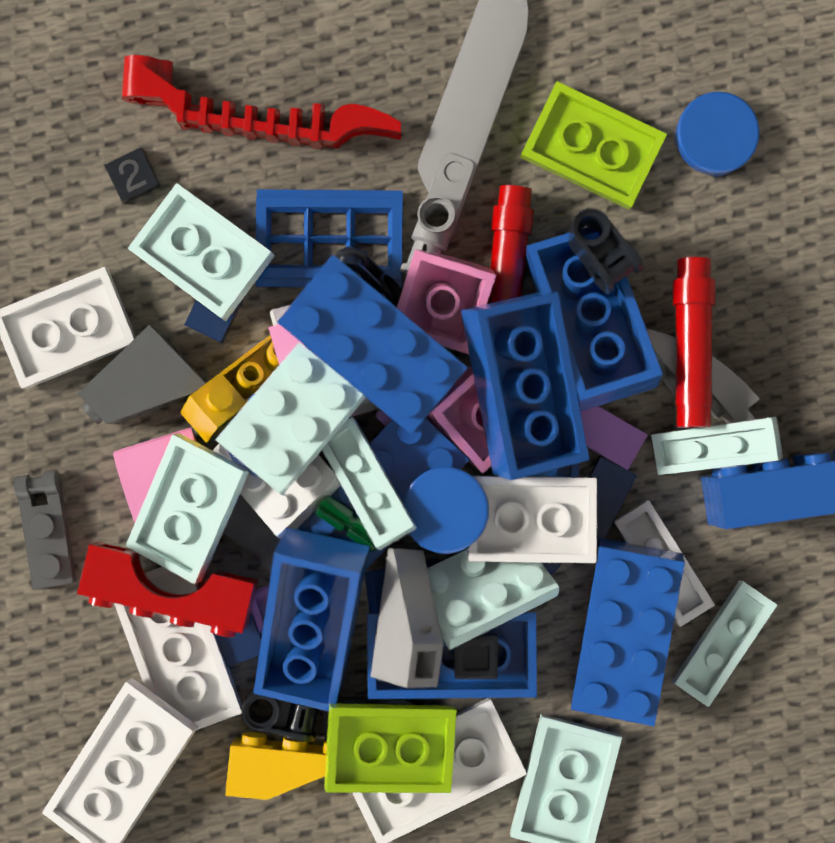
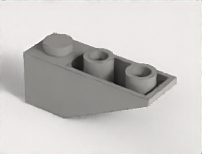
M389 548L371 677L405 688L437 687L443 640L424 552L416 549Z

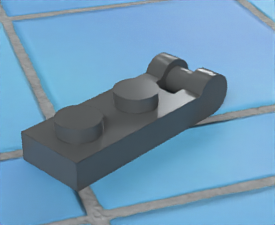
M57 470L43 472L41 477L31 478L30 475L16 476L14 478V490L19 500L32 589L77 582L59 472ZM45 492L48 504L36 506L34 494Z

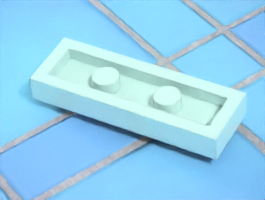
M353 417L347 419L322 451L377 549L381 550L417 527L357 421Z
M776 417L651 435L658 475L783 459Z
M739 580L672 679V682L709 707L777 604L745 582Z

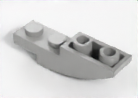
M648 329L647 333L659 366L667 375L663 381L676 396V337ZM712 356L711 415L716 419L722 417L727 423L756 420L747 409L760 398L741 378Z

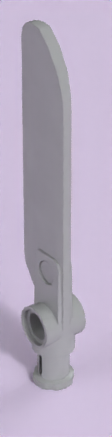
M479 0L418 161V172L428 195L418 208V221L411 237L415 242L407 263H402L400 271L406 275L415 249L440 254L441 251L447 250L450 239L457 232L458 219L526 39L529 16L527 0ZM444 212L449 216L444 225L433 227L428 224V219L432 214Z

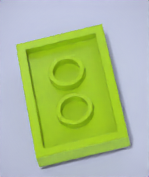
M556 81L520 158L630 210L667 134Z
M329 704L324 783L326 793H451L457 710L454 706Z

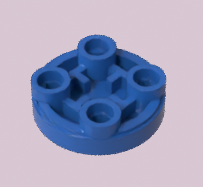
M710 92L694 99L682 112L677 122L674 143L680 155L690 167L703 174L720 177L736 171L752 157L759 141V123L752 108L740 97L727 92Z
M451 467L435 468L420 475L409 487L403 502L417 527L410 532V535L422 547L437 553H454L473 545L483 534L489 519V499L481 484L467 472Z

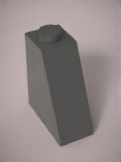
M148 325L78 395L86 402L82 409L96 423L100 424L104 421L106 424H118L188 399L191 394L208 381L157 328Z

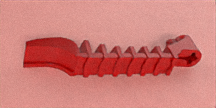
M128 55L124 58L122 100L139 105L166 106L177 117L176 122L182 130L197 128L201 129L203 133L217 131L225 136L233 137L234 134L243 135L250 140H255L257 137L266 139L270 143L283 141L288 142L291 146L309 145L313 149H322V147L339 149L348 140L362 135H375L401 140L402 129L399 120L389 114L359 104H345L339 107L332 115L330 132L324 131L325 105L319 103L312 104L310 129L302 128L303 110L301 108L290 107L288 125L279 124L280 110L276 108H267L266 122L257 121L258 107L253 105H245L244 119L236 118V103L231 101H223L222 115L213 114L214 99L200 97V105L191 104V94L186 90H178L172 86V61L145 55Z

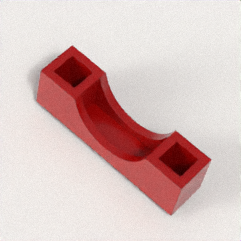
M98 541L88 546L77 594L89 597L88 603L95 606L113 608L114 603L129 606V613L136 616L153 618L154 613L171 616L169 622L178 626L193 628L196 622L211 626L210 632L213 634L235 637L236 632L243 633L248 627L259 580L218 570L197 591L184 594L171 593L159 588L147 577L141 565L139 553L129 548Z

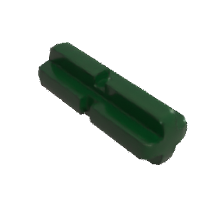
M326 496L323 498L316 509V515L339 531L344 529L348 532V537L359 544L370 546L369 551L374 552L377 548L360 517H355L352 510L333 497Z

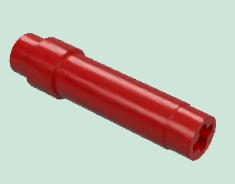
M502 185L499 188L498 205L493 207L491 232L494 233L490 268L494 271L496 277L487 304L522 296L528 236L532 235L534 209L530 208L532 189L529 187Z
M684 257L677 259V279L673 280V307H676L677 427L679 428L711 427L712 307L715 306V279L711 278V258Z

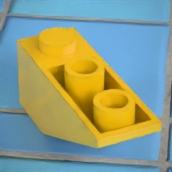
M271 334L191 394L180 413L206 443L227 427L233 417L245 406L248 398L257 392L279 366Z
M258 732L242 733V738L235 737L230 745L225 796L268 800L324 777L327 741H324V746L307 744V742L283 737V742L266 740L267 735Z

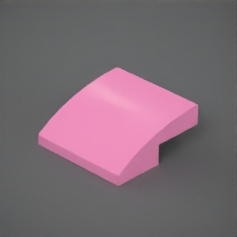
M192 427L113 452L119 478L134 522H136L172 434L180 433L197 442Z

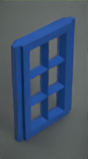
M257 189L256 241L270 251L271 243H304V265H271L270 262L256 280V287L305 288L324 266L312 265L313 243H346V247L355 246V243L388 244V266L379 267L391 276L402 289V272L400 268L402 265L403 191ZM271 212L304 213V235H271ZM313 213H346V235H313ZM355 213H388V236L355 235Z

